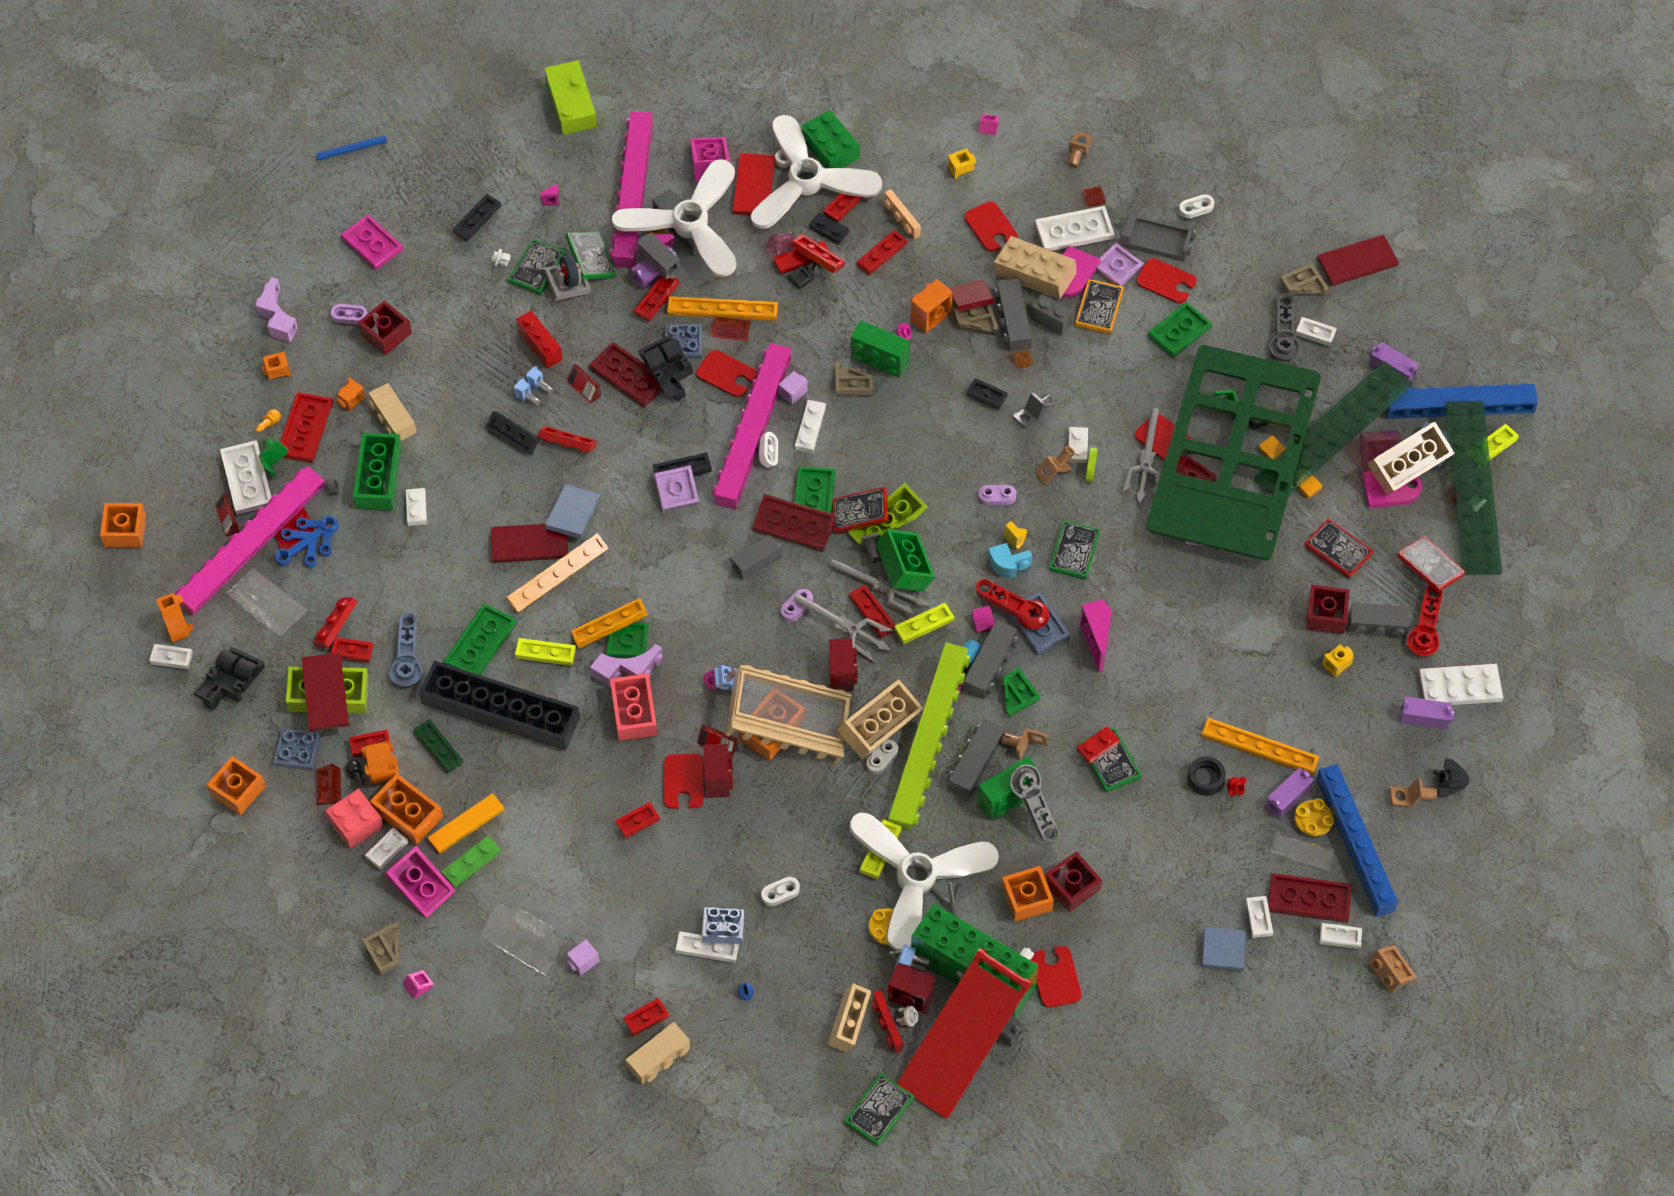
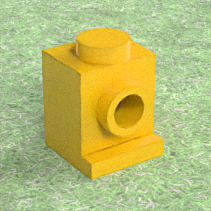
M967 148L948 155L947 166L955 179L959 175L975 169V156L970 154Z
M1340 644L1324 655L1322 665L1334 677H1337L1352 665L1353 652L1349 647H1343Z

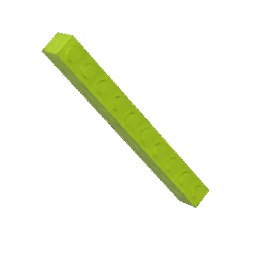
M945 642L889 815V822L902 826V829L912 831L913 826L918 825L920 814L917 813L919 807L923 808L926 796L923 795L925 789L929 790L931 784L929 776L931 772L935 771L937 765L935 757L936 754L940 755L943 743L940 742L942 736L946 737L948 731L946 723L948 719L952 718L954 712L952 704L953 701L957 702L959 697L958 685L963 684L965 678L963 670L964 667H968L971 656H968V648Z

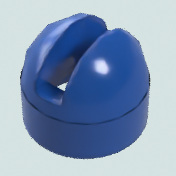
M749 983L740 984L737 989L738 997L744 1001L750 1000L754 995L752 985ZM744 987H747L748 994L746 995L744 993Z

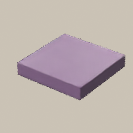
M1115 243L1100 257L1101 263L1097 266L1096 271L1114 285L1123 286L1143 267V262Z
M691 465L654 474L662 511L699 503Z

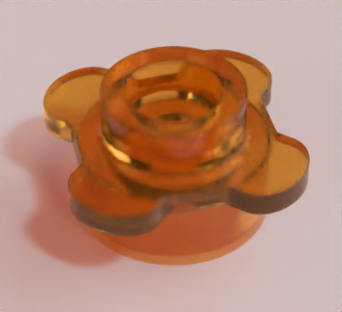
M1028 349L1013 354V357L1016 359V365L1020 368H1027L1034 363V359L1031 358V351Z

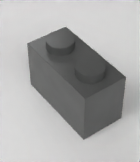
M1041 294L1032 306L1031 319L1062 336L1072 323L1073 311Z

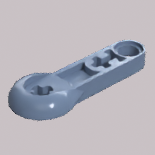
M405 613L399 619L398 653L389 672L391 680L400 687L413 686L418 683L422 676V667L416 657L418 625L416 617L412 613ZM408 619L414 621L413 624L410 626H405L403 624V622ZM406 632L410 635L409 641H405ZM404 670H408V674H403Z

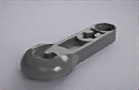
M1281 294L1278 297L1276 305V333L1269 345L1271 354L1282 361L1294 359L1299 354L1301 348L1299 341L1294 335V299L1289 294ZM1286 300L1290 304L1285 306L1282 305L1280 302ZM1284 312H1287V314H1286V318H1287V319H1284V317H1283V313H1284Z
M1020 765L1014 769L1010 776L1011 789L1024 801L1040 839L1050 843L1054 842L1059 832L1041 791V774L1033 765ZM1025 777L1029 778L1027 785L1023 784ZM1039 812H1043V813H1044V814L1042 815L1043 821L1038 818V817L1040 816V813H1039ZM1047 828H1051L1053 831L1049 838L1044 836Z

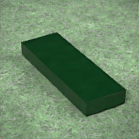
M430 719L413 729L417 737L447 774L464 763L463 759Z

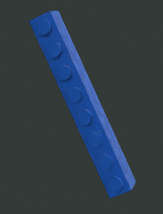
M1527 383L1518 385H1469L1465 387L1449 386L1446 388L1387 390L1384 400L1387 419L1535 413L1538 405L1535 384Z
M1335 764L1319 769L1316 780L1328 807L1332 811L1335 824L1375 916L1379 917L1395 912L1398 900L1339 765Z

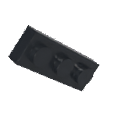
M486 194L453 228V233L468 242L501 207V202Z
M492 411L485 427L528 455H533L540 439L497 411Z
M707 452L652 465L654 474L690 465L693 476L712 472Z

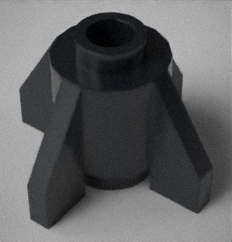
M1445 758L1444 770H1433V774L1438 776V783L1441 785L1438 787V797L1445 798L1465 789L1469 784L1467 772L1453 759Z

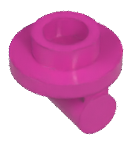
M907 323L899 324L895 335L910 340L912 336L910 326Z
M708 670L704 675V683L710 689L718 688L715 685L714 670Z

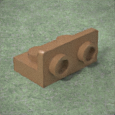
M1395 945L1377 950L1368 960L1369 965L1390 994L1394 993L1398 987L1412 983L1417 978Z

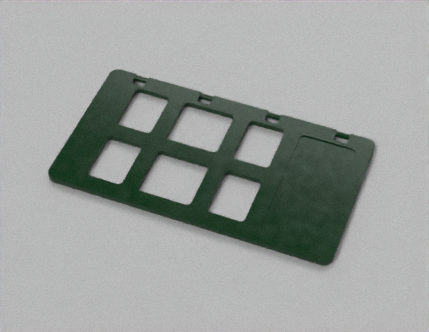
M1201 345L1197 350L1147 519L1146 529L1150 533L1260 560H1270L1274 553L1319 388L1320 373L1302 367ZM1211 372L1244 380L1246 384L1241 401L1237 402L1201 393L1199 390L1204 374ZM1266 385L1299 393L1300 399L1296 413L1291 415L1255 406L1254 401L1258 387ZM1306 390L1312 391L1311 397L1305 396ZM1196 406L1236 416L1227 447L1186 437ZM1254 419L1291 429L1282 460L1251 454L1241 450L1249 420ZM1293 436L1300 438L1298 444L1292 443ZM1189 452L1223 461L1218 481L1211 482L1178 474L1176 469L1181 453ZM1243 465L1276 473L1278 479L1274 494L1269 496L1233 487L1231 483L1236 466ZM1280 484L1287 485L1285 492L1279 491ZM1267 532L1274 533L1272 540L1265 539Z

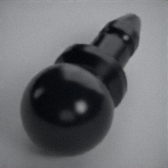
M355 760L348 762L346 772L362 788L364 780L362 778L361 764Z

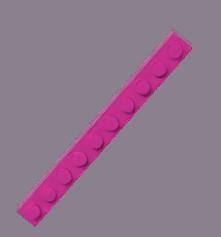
M631 111L630 118H627L626 128L629 130L625 132V143H627V146L623 147L625 161L621 162L623 176L620 175L619 177L621 190H618L617 200L620 202L619 205H616V211L643 208L653 127L652 112ZM614 228L616 234H612L614 249H610V260H613L614 267L633 268L636 266L637 242L639 241L640 231H620Z
M770 343L768 350L765 349L763 353L764 361L763 364H759L757 370L758 378L753 380L752 394L747 396V407L742 410L740 417L742 421L736 426L735 440L732 439L730 442L729 455L726 454L724 458L725 467L723 470H720L718 475L719 483L713 488L712 496H714L715 504L732 509H737L760 446V436L765 433L779 394V383L784 380L792 359V349L789 347Z
M309 466L304 470L300 469L295 474V479L291 483L288 481L278 495L275 494L268 502L269 504L265 508L261 507L257 511L256 517L252 521L248 520L243 525V530L239 534L235 533L225 547L222 546L218 549L216 556L212 560L208 559L204 563L203 569L199 573L195 572L190 577V582L186 586L182 585L178 588L176 596L181 595L183 597V602L179 605L194 616L283 526L324 488L325 480Z

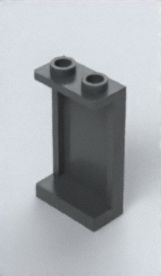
M1132 207L1123 233L1121 246L1183 262L1186 255L1190 256L1192 249L1190 242L1195 240L1197 233L1194 230V223H1191L1190 228L1139 216V209Z

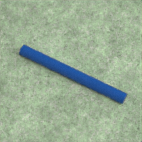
M383 135L316 154L318 160L385 143L387 139Z

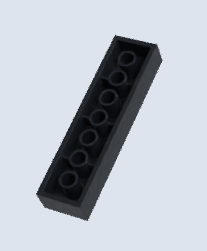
M435 660L419 691L421 704L562 750L567 749L580 720L578 706Z

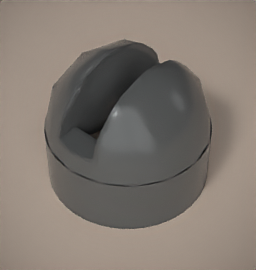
M811 262L808 265L807 270L814 278L822 274V267L818 263Z
M336 478L325 482L324 490L326 493H339Z

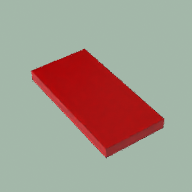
M740 153L733 214L751 216L753 210L771 194L775 155Z
M297 392L280 441L289 450V453L283 458L308 463L314 462L334 402L333 398Z

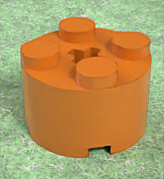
M391 741L362 747L364 759L367 758L368 763L364 765L365 772L369 776L371 784L388 782L396 773L399 775L397 758L391 752L394 751Z

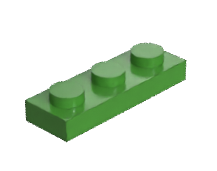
M487 836L442 870L441 873L452 887L456 888L500 854L501 849Z

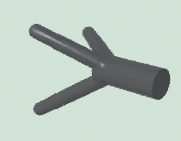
M948 883L950 901L934 887H931L930 890L950 907L951 914L961 919L957 903L962 884H958L954 898L952 883Z

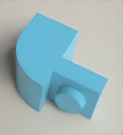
M1007 543L988 549V559L992 569L1001 577L1016 578L1017 570H1025L1032 565L1030 550L1011 555Z

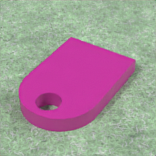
M1068 246L1063 255L1076 260L1077 273L1062 295L1063 298H1072L1082 293L1087 286L1088 280L1092 278L1097 270V266L1101 263L1100 258Z
M1362 472L1361 476L1368 508L1413 503L1420 496L1422 482L1419 477H1416L1408 482L1414 483L1417 486L1416 488H1409L1407 486L1408 483L1386 495L1373 472Z

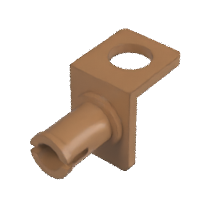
M1078 131L1075 132L1073 140L1069 141L1071 154L1067 165L1074 168L1078 167L1081 154L1087 155L1092 140L1091 135ZM1083 137L1087 143L1083 144L1076 141L1078 138Z
M1065 446L1058 456L1046 457L1035 470V473L1044 484H1048L1057 472H1070L1072 468L1067 462L1075 454V451L1070 446ZM1045 466L1048 467L1050 471L1047 477H1045L1042 473L1043 468Z
M1025 728L1021 737L1007 732L1002 737V744L1015 747L1017 757L1020 760L1029 741L1048 746L1046 734Z
M1421 778L1416 779L1408 788L1394 786L1389 788L1391 804L1395 806L1413 807L1420 799L1435 801L1437 798L1436 788H1424ZM1401 792L1404 795V801H1399L1395 797V793Z

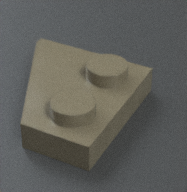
M1312 263L1280 276L1279 281L1288 294L1329 293L1328 286Z
M990 304L964 311H958L957 308L954 309L953 313L959 328L999 333Z
M836 362V395H873V376L865 372L862 373L852 367L851 369L842 366V363Z
M397 922L362 940L381 975L400 966L399 925Z

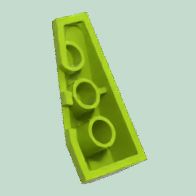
M904 482L888 496V522L850 530L848 533L861 546L862 537L879 533L882 536L887 529L894 530L915 520L928 506Z

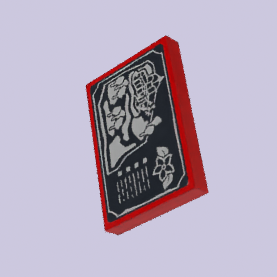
M884 486L833 498V514L836 515L833 524L835 534L888 522L887 488Z
M1329 518L1304 545L1349 579L1373 555L1372 549Z
M1425 536L1400 551L1397 555V558L1437 593L1462 578L1465 574L1463 569Z

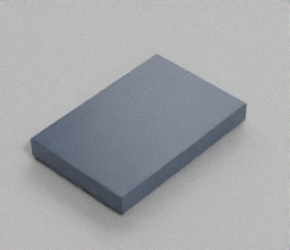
M565 485L545 524V529L581 539L600 501V494Z
M1041 592L1025 600H1037L1047 606L1050 618L1044 627L1039 629L1025 628L1015 616L1009 614L1037 655L1070 639V633ZM1030 613V617H1037L1036 613H1033V615Z

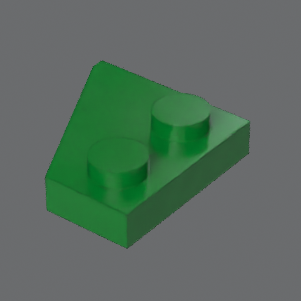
M1020 668L1003 676L1008 718L1040 701V695Z

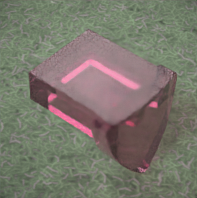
M794 232L781 235L773 234L767 242V249L776 256L796 250L791 247L792 240L795 239Z

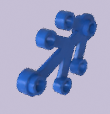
M325 516L321 521L307 520L302 517L296 521L297 528L301 531H292L288 528L282 530L281 536L284 541L288 542L292 539L302 540L289 550H278L275 554L276 562L281 566H286L291 562V558L308 546L307 556L304 561L307 567L313 568L317 563L315 558L317 539L323 534V545L320 546V553L324 557L330 556L332 553L330 546L331 535L339 527L337 519L332 516ZM301 522L306 523L304 526L299 525ZM331 524L332 527L327 528L326 525ZM308 527L318 528L313 532L303 531L306 530ZM290 533V536L285 537L284 534ZM325 548L329 549L328 552H323L322 550ZM282 557L287 558L285 561L280 560ZM309 559L314 560L312 563L307 562Z

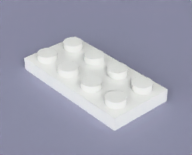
M1105 206L1035 220L1042 246L1050 251L1065 249L1068 246L1075 247L1114 239L1115 235Z
M257 440L220 449L236 515L258 510L261 507L265 508L269 504L271 494L264 467L258 456L260 450Z
M1497 664L1419 670L1423 699L1452 703V705L1502 702L1503 700Z

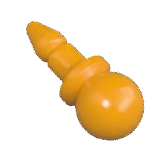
M275 409L269 410L263 417V421L257 426L256 432L263 431L265 428L272 427L281 419L280 412Z

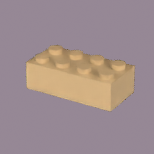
M1012 236L994 261L996 276L1006 280L1019 278L1020 285L1057 299H1061L1077 273L1075 259Z
M1433 422L1367 464L1386 495L1455 453L1437 424Z
M898 679L847 719L837 731L863 760L915 719L924 708Z

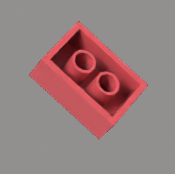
M649 673L610 679L619 741L658 736Z

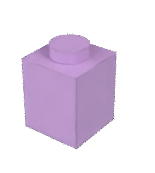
M795 371L779 383V395L791 405L808 392L806 378Z
M587 939L567 953V965L573 972L577 971L580 976L600 962L598 952Z

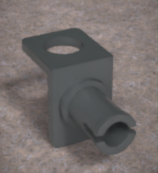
M1031 393L1025 409L1014 414L1012 418L1023 428H1027L1039 421L1043 409L1051 405L1052 398L1048 394L1039 398L1034 393ZM1020 416H1027L1030 421H1022Z
M879 533L861 538V551H868L871 563H877L882 560L876 545L880 538Z

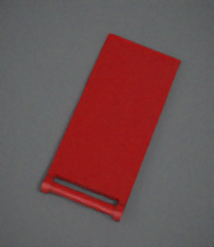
M980 948L897 1084L943 1117L949 1118L1033 981L1028 978L1024 979L987 955L986 951ZM981 961L985 962L1020 985V990L1013 989L978 966Z

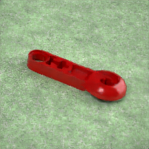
M987 579L977 582L976 594L979 598L1015 616L1025 628L1039 629L1048 623L1050 613L1044 603L1037 600H1025ZM985 585L989 587V591L981 592L979 588ZM1004 596V599H1003V598H1001L1000 600L997 599V597ZM1030 613H1031L1032 615H1033V613H1036V614H1037V617H1035V616H1034V618L1030 617Z
M1430 586L1426 588L1418 625L1407 637L1409 650L1420 657L1433 655L1440 646L1435 628L1443 591L1437 593V598H1432L1428 593L1436 591ZM1429 604H1433L1432 613L1428 612ZM1421 639L1425 640V644L1421 643Z

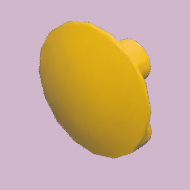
M1322 799L1304 801L1295 811L1294 819L1297 827L1309 836H1322L1329 832L1334 824L1332 811Z
M890 908L875 910L868 926L874 940L884 945H889L888 931L894 909Z

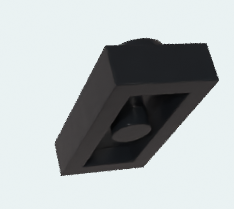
M820 212L809 224V229L838 245L849 233V228Z
M974 378L966 391V396L1000 410L1008 397V392Z

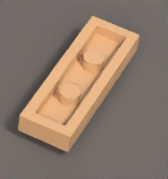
M891 189L886 191L885 207L892 211L896 221L901 222L908 235L910 234L914 240L920 237V224Z

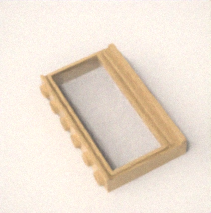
M740 665L734 676L726 736H730L736 730L743 732L742 738L745 740H749L753 735L762 737L761 743L764 745L769 744L771 740L781 742L780 749L785 750L790 745L799 747V754H806L808 750L818 752V759H824L827 755L834 756L833 764H838L844 757L845 739L837 729L848 719L852 694L845 693L843 690L830 689L824 685L811 684L806 680L792 679L787 675H777L768 670L755 669L750 665Z

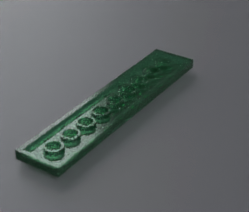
M1384 361L1308 428L1289 496L1410 389L1412 382ZM1298 437L1293 443L1298 444L1300 438ZM1285 450L1281 452L1275 459L1282 460L1284 458ZM1261 470L1254 476V481L1269 494H1274L1278 475ZM1280 484L1279 491L1285 492L1287 485Z
M1447 401L1445 403L1448 440L1450 447L1455 453L1450 458L1462 569L1465 571L1464 575H1501L1502 564L1484 402Z

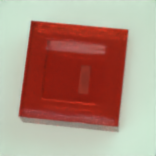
M1101 186L1083 190L1088 207L1106 203Z

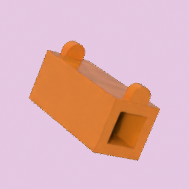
M171 593L156 599L172 643L191 636L190 632L194 629L193 624H186L179 605L183 602V597Z

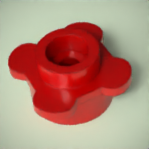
M1232 777L1228 780L1227 789L1229 796L1244 794L1245 777Z

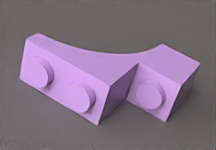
M271 277L270 281L265 284L261 297L257 298L255 307L258 316L269 319L267 328L269 329L270 337L291 343L298 330L296 318L287 315L278 306L277 299L281 289L278 279Z
M655 644L644 654L627 659L613 658L601 653L590 666L591 676L608 687H611L610 679L620 678L622 674L627 677L649 673L650 677L653 668L659 666L663 660L662 647Z

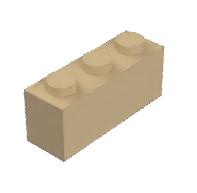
M389 383L369 392L370 401H368V404L372 411L376 410L378 420L381 424L386 425L388 434H400L402 441L417 433L415 422Z
M853 983L844 991L829 1038V1046L845 1053L855 1046L871 994L870 990Z
M673 1022L626 1059L627 1068L642 1085L647 1081L651 1082L659 1071L669 1068L674 1059L678 1056H684L689 1051L690 1040Z

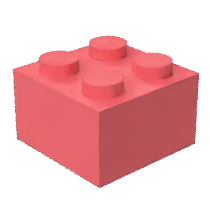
M357 789L326 810L329 822L350 849L384 827L381 816L360 789Z

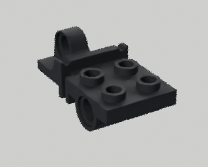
M670 334L638 350L639 355L668 400L675 398L678 401L686 397L685 389L680 380L694 373L690 361L684 355L676 338H673Z
M230 647L228 651L222 650L217 656L215 667H211L210 673H206V678L196 689L194 696L202 699L203 705L211 710H215L218 707L222 695L239 703L242 700L241 692L244 693L265 667L264 661L234 647Z

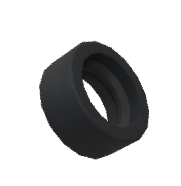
M1199 757L1189 766L1188 784L1199 795H1214L1224 786L1226 771L1223 764L1214 757ZM1199 768H1211L1218 774V780L1211 785L1202 784L1196 780L1195 772Z

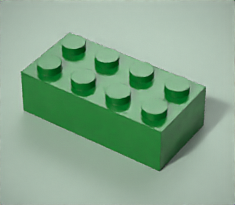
M362 433L353 493L356 509H394L402 452L400 434Z

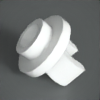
M499 249L498 252L494 251L491 260L494 262V266L497 267L499 264L507 267L511 255L501 253L502 249Z
M913 1006L899 1008L898 1011L904 1017L897 1018L896 1021L900 1025L913 1027L918 1021V1012Z

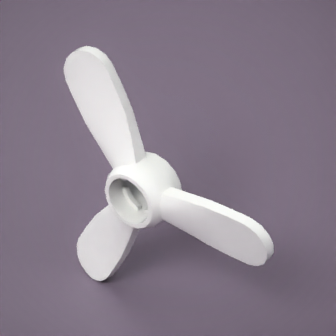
M782 115L775 118L772 130L781 150L791 163L788 172L789 181L771 193L753 210L751 220L757 228H769L791 208L800 195H813L821 188L846 195L874 197L882 189V180L878 173L869 170L852 168L823 169L818 161L808 157L805 139L795 118ZM802 172H812L816 175L808 180L797 177Z
M715 160L709 165L699 180L691 200L680 202L675 206L674 210L650 208L618 210L612 216L613 227L620 231H648L674 228L681 237L693 239L699 255L713 274L719 277L728 276L736 269V259L724 241L707 226V210L722 197L733 181L735 175L734 167L728 161ZM686 215H695L699 217V219L694 222H685L681 220V218Z
M868 813L856 814L849 824L850 831L857 840L874 854L897 868V881L903 891L894 908L888 931V943L896 951H902L904 945L911 947L912 933L922 920L923 894L929 891L936 879L963 878L988 872L996 866L999 858L998 851L994 845L989 842H977L955 848L932 859L920 852L910 854L881 822ZM913 865L922 867L928 873L926 880L916 881L911 879L906 873L907 868Z

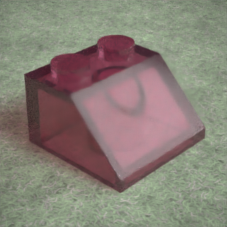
M1397 430L1359 433L1360 455L1364 472H1372L1367 464L1368 462L1401 442V434Z

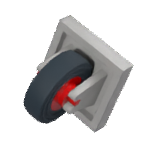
M571 254L561 256L559 265L545 268L544 272L556 301L591 293L588 280L581 278L582 271L579 263L575 262Z

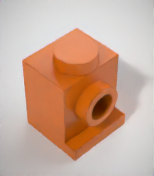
M285 352L263 357L264 365H261L264 376L268 375L269 380L286 375L287 377L291 376Z
M349 377L347 379L348 384L339 390L336 403L341 408H346L351 412L365 398L363 386Z

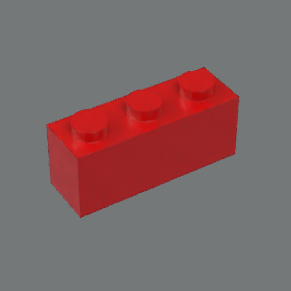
M532 310L516 319L518 332L547 369L563 360L561 347Z

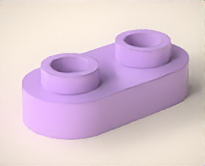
M337 304L331 309L332 319L337 323L358 325L357 322L368 314L366 308L360 305Z
M986 485L979 490V501L984 505H1010L1016 500V490L1010 485Z
M800 589L796 591L782 605L781 616L785 621L794 622L808 610L807 607L794 601V597L796 594L806 596V599L813 602V595L809 590Z

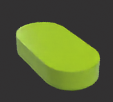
M1090 447L1086 481L1092 482L1094 479L1098 449L1095 447Z

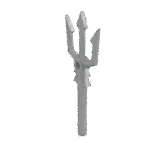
M1157 408L1151 409L1145 450H1140L1141 465L1128 469L1122 491L1123 494L1131 487L1132 472L1141 471L1139 492L1136 493L1139 504L1146 495L1144 487L1147 473L1156 476V484L1153 489L1154 494L1161 475L1151 467L1154 462L1153 458L1156 455L1155 452H1152L1159 413Z
M834 559L831 561V567L873 585L872 590H881L880 592L888 595V603L914 616V613L908 605L904 606L893 600L895 594L915 602L917 606L930 607L924 599H917L897 590L899 588H892L891 583L888 580L885 581L881 576L876 579ZM925 589L924 592H931V590Z
M796 594L794 597V601L835 623V629L849 633L853 646L857 647V652L873 663L874 661L869 650L864 651L855 645L857 634L877 645L878 649L891 651L884 641H878L859 629L867 623L879 628L880 632L894 630L868 618L854 624L850 619L847 620L843 614L838 617L799 594Z

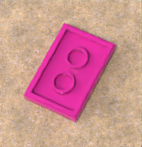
M366 215L341 234V239L375 270L404 250L403 246L369 215Z

